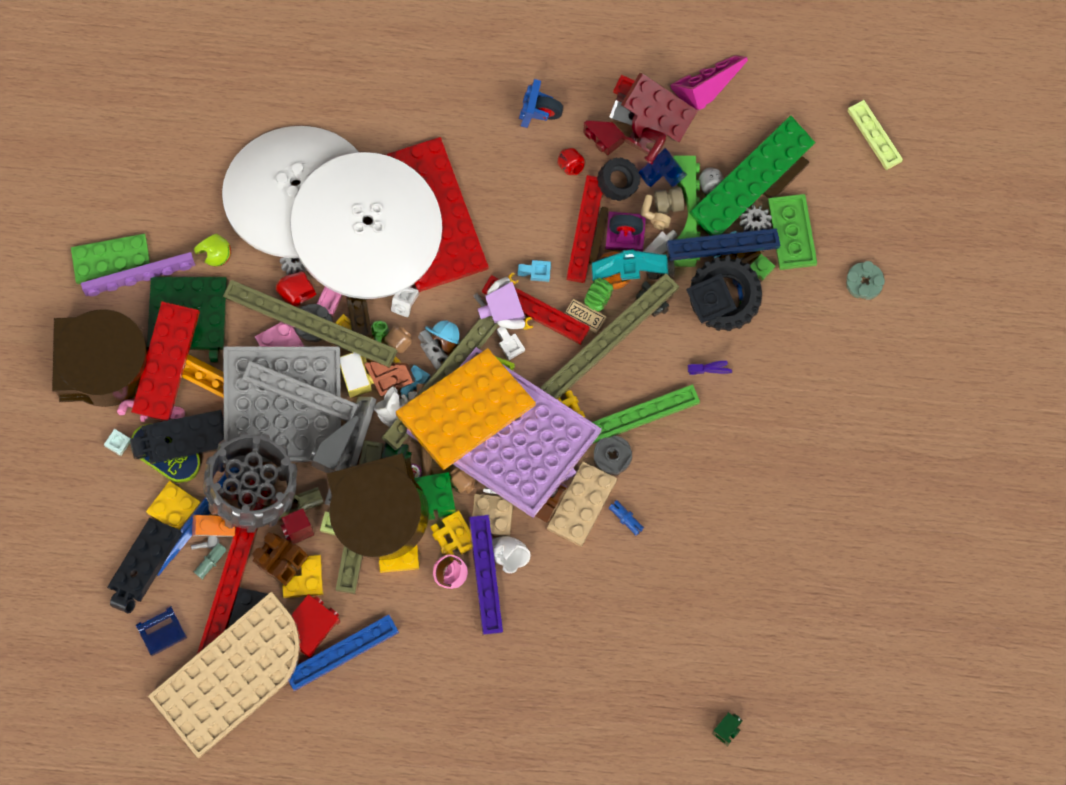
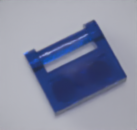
M172 606L166 608L165 612L143 623L135 624L151 656L187 639ZM168 618H171L172 622L170 624L150 634H147V629L159 624L160 622Z

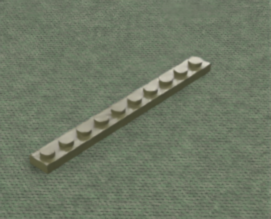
M665 274L541 386L540 389L555 399L560 398L679 289V286Z
M233 280L230 281L223 295L224 298L388 368H390L398 351L393 347Z
M492 316L477 320L414 398L458 369L476 347L480 349L499 326L497 323H494ZM397 417L381 438L394 450H397L409 436L407 434L408 428Z

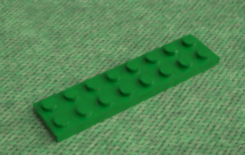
M790 115L689 213L710 236L721 235L747 210L746 207L749 208L816 142Z

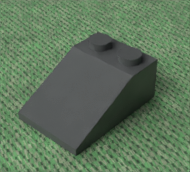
M353 417L322 441L319 447H314L310 456L312 467L325 473L334 472L359 417Z

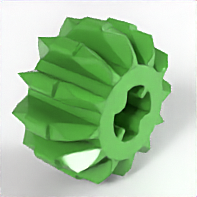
M596 279L588 289L584 299L585 305L598 312L604 309L612 295L613 285L605 279Z

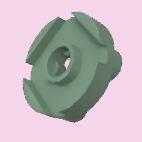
M870 261L854 265L849 270L846 278V287L850 294L858 299L859 297L865 298V300L877 297L885 283L882 271ZM863 277L869 279L868 285L866 283H861Z

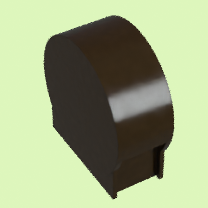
M107 309L89 311L77 317L54 318L52 391L58 395L59 402L83 401L93 406L110 407L135 397L146 365L149 349L137 324L126 315Z
M403 453L327 473L332 495L329 507L331 526L339 541L346 548L370 559L391 560L405 555L419 543L427 528L429 508L423 490L415 481L410 458L405 459Z

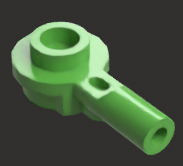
M375 321L371 325L374 340L381 342L382 338L389 333L387 324L383 321Z

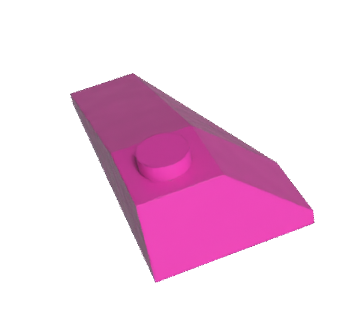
M732 56L716 63L715 68L699 70L700 74L694 77L687 75L671 84L670 87L681 100L696 110H701L715 99L748 59L743 56Z

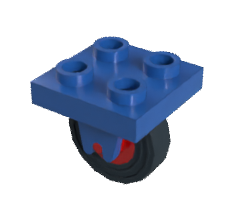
M534 79L532 85L527 87L523 98V108H521L519 119L522 120L521 127L528 128L532 118L547 121L548 119H559L562 116V103L553 99L552 96L539 92L540 80Z

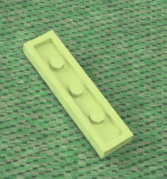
M863 100L848 108V113L885 170L901 163L903 160L866 102Z

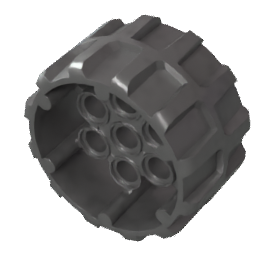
M242 432L239 433L237 438L230 441L222 440L218 444L215 454L207 459L203 493L209 502L211 514L219 515L225 520V526L230 529L236 526L247 529V532H255L256 528L266 525L273 527L277 524L278 518L284 512H289L296 491L297 467L296 464L291 463L288 457V449L285 445L279 446L271 441L267 434L263 433L262 436H255ZM246 455L244 462L238 459L230 460L236 456ZM262 457L270 460L276 466L272 464L262 465ZM254 460L258 463V465L252 467L248 464V462ZM236 467L240 471L235 474L231 473L230 469ZM226 469L225 475L227 479L223 483V488H221L219 483H213V478L217 471L224 472ZM270 472L274 477L268 479L264 477V474ZM279 476L280 481H286L287 489L284 494L278 492L275 496L273 485ZM252 479L255 481V484L247 485L245 481ZM228 486H234L237 490L235 492H229L226 488ZM268 491L271 493V495L269 497H263L261 495V492ZM221 497H225L227 500L238 499L239 509L231 506ZM244 498H250L253 502L250 504H245L242 502V500ZM256 502L262 505L273 504L265 509L252 511L256 506Z

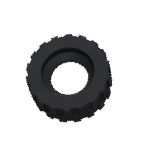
M621 157L610 159L598 172V187L611 200H626L639 188V171L628 159ZM621 171L627 178L626 186L622 188L616 187L611 182L612 172Z

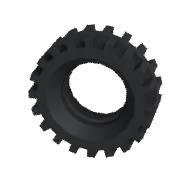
M730 256L721 259L716 257L711 262H705L702 268L696 270L697 273L692 277L690 287L722 274L723 278H731L740 283L744 292L742 303L737 307V310L705 323L706 326L709 328L713 327L717 331L727 330V332L735 328L741 329L743 325L749 324L751 319L757 315L762 303V287L756 271H753L748 263H743L739 258L731 259ZM691 302L692 309H693V311L695 312V314L697 315V313H696V311H695V309H694V306H693V304H692V302Z

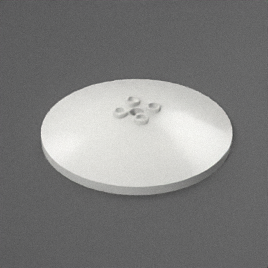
M359 152L334 158L317 168L305 180L294 200L291 214V236L300 261L318 282L332 291L345 296L360 299H376L391 296L407 289L417 282L429 269L435 259L441 241L442 218L433 191L414 169L390 156ZM366 216L371 217L373 223L366 225L362 219Z

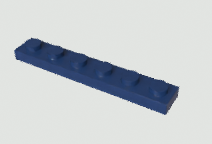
M777 228L668 240L666 243L670 261L779 249L781 246Z

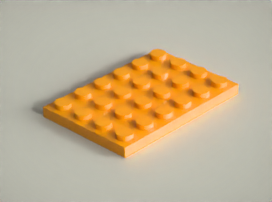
M487 348L396 411V416L437 464L445 470L536 406V402Z

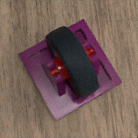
M609 212L606 249H633L643 252L646 218L641 216V214Z

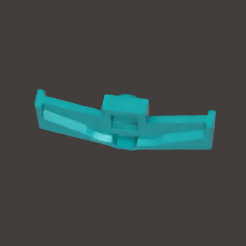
M633 249L623 250L621 253L592 262V281L594 282L598 278L603 279L620 273L621 280L640 279V271L669 275L667 255L635 251Z

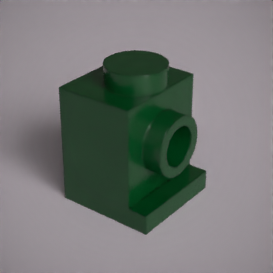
M728 712L713 730L712 734L728 747L732 741L729 738L734 739L741 731L738 727L743 720L734 713L731 715Z

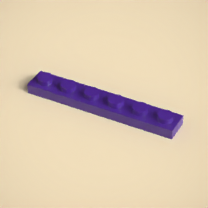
M489 515L469 517L482 635L503 633Z

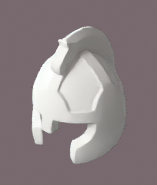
M394 386L386 392L384 400L374 406L379 419L389 427L397 419L396 411L409 402L404 394L401 395L402 399H399L398 390Z
M509 536L492 539L494 559L498 564L503 565L502 570L504 572L514 573L518 568L525 566L529 562L530 551L518 539Z

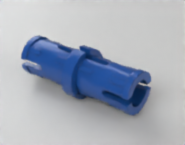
M618 500L614 502V505H610L609 510L635 536L640 534L639 531H643L645 527Z

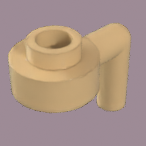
M646 195L641 216L651 220V223L657 229L663 230L668 228L671 218L662 213L650 212L649 209L653 196Z

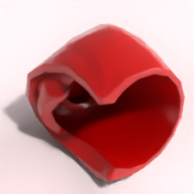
M304 271L282 277L275 287L280 297L286 303L295 307L317 295Z

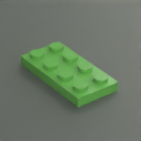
M805 194L768 198L769 212L772 217V229L777 228L781 245L779 249H776L779 270L817 266Z
M145 234L71 247L77 284L150 264Z

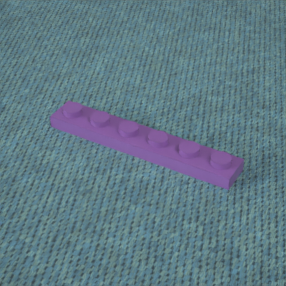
M189 252L82 282L81 286L86 296H97L100 292L114 291L118 287L125 285L132 286L143 280L150 281L152 277L160 275L168 276L175 271L189 270L192 266L196 265L192 253Z

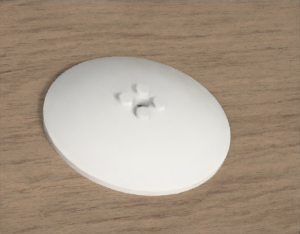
M310 126L284 127L255 138L235 156L224 178L222 189L223 205L231 226L245 242L264 253L279 257L299 258L291 236L292 208L299 189L305 180L324 163L339 156L359 152L352 144L339 135ZM294 180L301 182L297 186L291 185V182Z

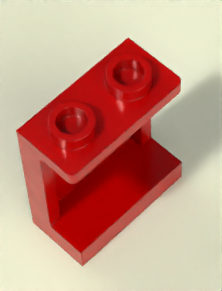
M308 594L292 613V617L299 632L300 651L310 659L315 654L314 650L336 624L339 625L340 619L338 618L339 614L330 607L328 610L323 606L324 602L317 596L312 597Z

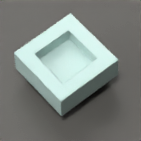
M114 429L104 443V446L122 456L130 444L131 438Z

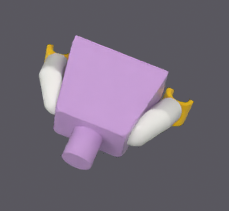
M511 273L509 276L494 282L487 291L486 300L488 305L477 309L481 319L492 316L494 323H497L500 327L528 330L533 328V326L527 324V321L532 320V318H525L514 287L519 280L513 281L511 277L515 273Z

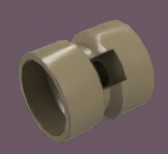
M681 187L670 188L669 192L665 189L654 191L657 213L665 214L669 213V210L673 212L684 211Z

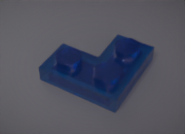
M666 148L657 155L653 164L648 163L638 172L649 187H652L663 176L674 187L687 176Z

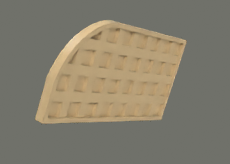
M270 592L148 696L197 758L202 757L282 689L290 680L297 666L300 653V638L295 620L274 593Z

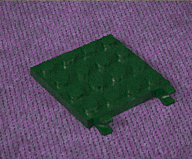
M152 277L150 283L148 347L150 346L161 303L166 302L200 311L190 350H209L210 362H218V350H223L225 343L226 298L223 295L227 289V277Z

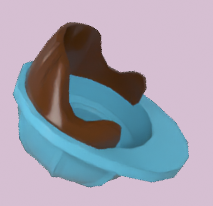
M443 320L436 323L433 328L425 327L426 330L433 333V340L439 339L441 341L442 349L447 353H451L460 342L458 327L453 322Z

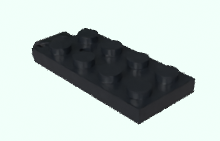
M217 410L142 426L144 436L130 439L133 458L143 459L149 456L150 464L217 451L218 444L224 440L222 411ZM171 437L172 442L166 443L165 438Z
M151 518L148 519L107 586L108 589L116 591L110 600L111 607L129 614L135 608V600L138 602L142 601L182 535L179 529Z

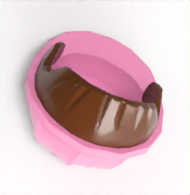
M447 554L440 557L434 563L433 576L439 586L452 589L458 588L465 582L468 570L465 563L459 557Z

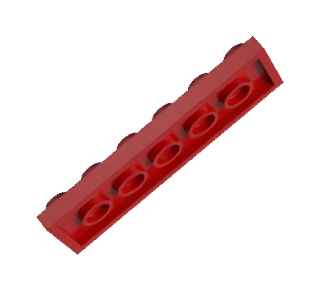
M166 302L161 303L147 353L146 365L140 378L132 407V413L163 421L171 419L199 317V310Z

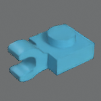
M532 260V265L519 264L518 276L531 275L532 281L549 282L551 262Z
M416 365L411 368L416 381L404 386L400 391L401 395L404 394L407 399L409 392H413L414 389L417 390V384H425L430 378V374Z

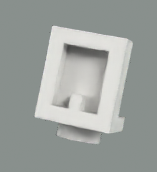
M408 287L396 293L392 300L391 311L408 317L411 307L418 297L419 290Z

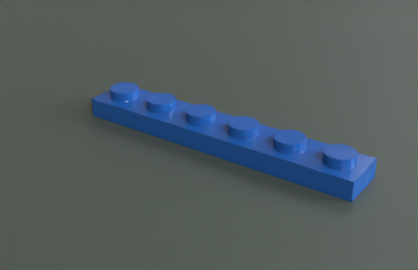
M390 615L383 617L297 665L289 680L293 690L296 691L398 634L399 631Z

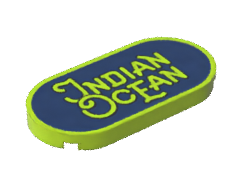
M142 426L134 431L131 439L144 436ZM166 437L165 442L171 443L172 438ZM199 455L150 464L149 456L140 459L175 483L191 481L200 470Z

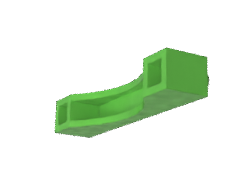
M696 156L673 157V181L682 189L688 213L686 225L677 239L700 237V232H697V225L700 224L689 213L700 202V197H696V191L700 189V180H696L700 164L696 163ZM700 258L673 260V266L696 267V262Z

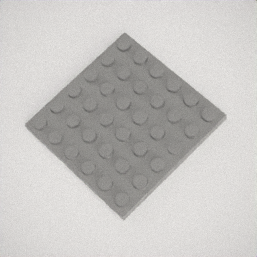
M224 347V440L230 441L237 438L239 433L242 432L255 436H262L264 433L269 435L270 440L279 446L285 445L291 462H312L310 456L314 447H319L322 441L341 427V419L243 381L242 378L249 361L340 397V347ZM246 455L236 456L230 460L238 459L244 462ZM262 457V462H271L270 460Z

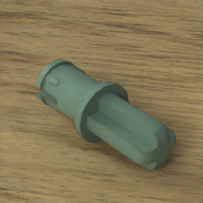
M218 543L207 556H204L205 559L193 572L203 580L213 566H217L215 564L227 549Z

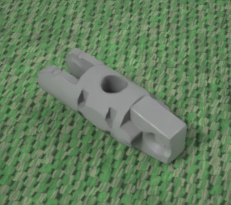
M424 330L418 336L421 341L420 346L437 370L441 365L440 362H444L448 356L438 341L433 340L428 331Z

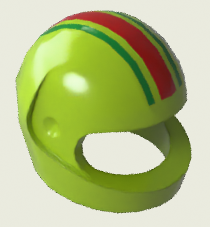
M218 234L206 238L194 248L196 255L207 252L205 263L212 267H220L226 264L231 257L230 244Z

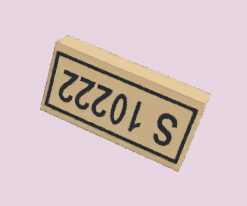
M575 299L572 300L565 312L570 317L588 325L590 331L596 334L606 320L605 315L590 309Z

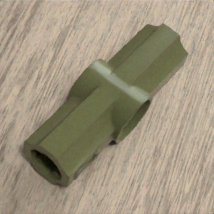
M318 487L294 495L293 502H297L298 506L295 509H290L289 512H284L278 520L302 508L305 511L324 504ZM273 504L267 505L263 507V509L270 507Z

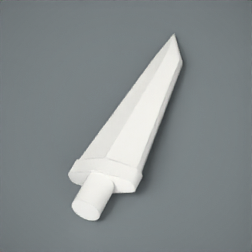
M672 230L666 235L662 231L643 252L663 254L667 251V241L673 240L678 236L677 233Z

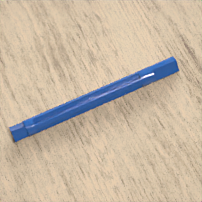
M236 467L230 469V472L235 474L240 471ZM225 473L217 482L221 485V488H223V483L227 479ZM206 497L180 528L182 535L157 576L162 573L191 538L193 516L210 514L209 502Z

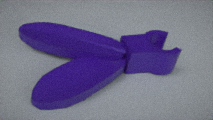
M716 361L706 365H688L689 375L704 374V372L729 374L732 373V370L720 368L726 366L728 361Z

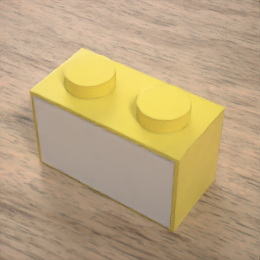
M355 353L340 357V369L350 398L371 392V385L374 384L370 374H367L365 370L366 358Z

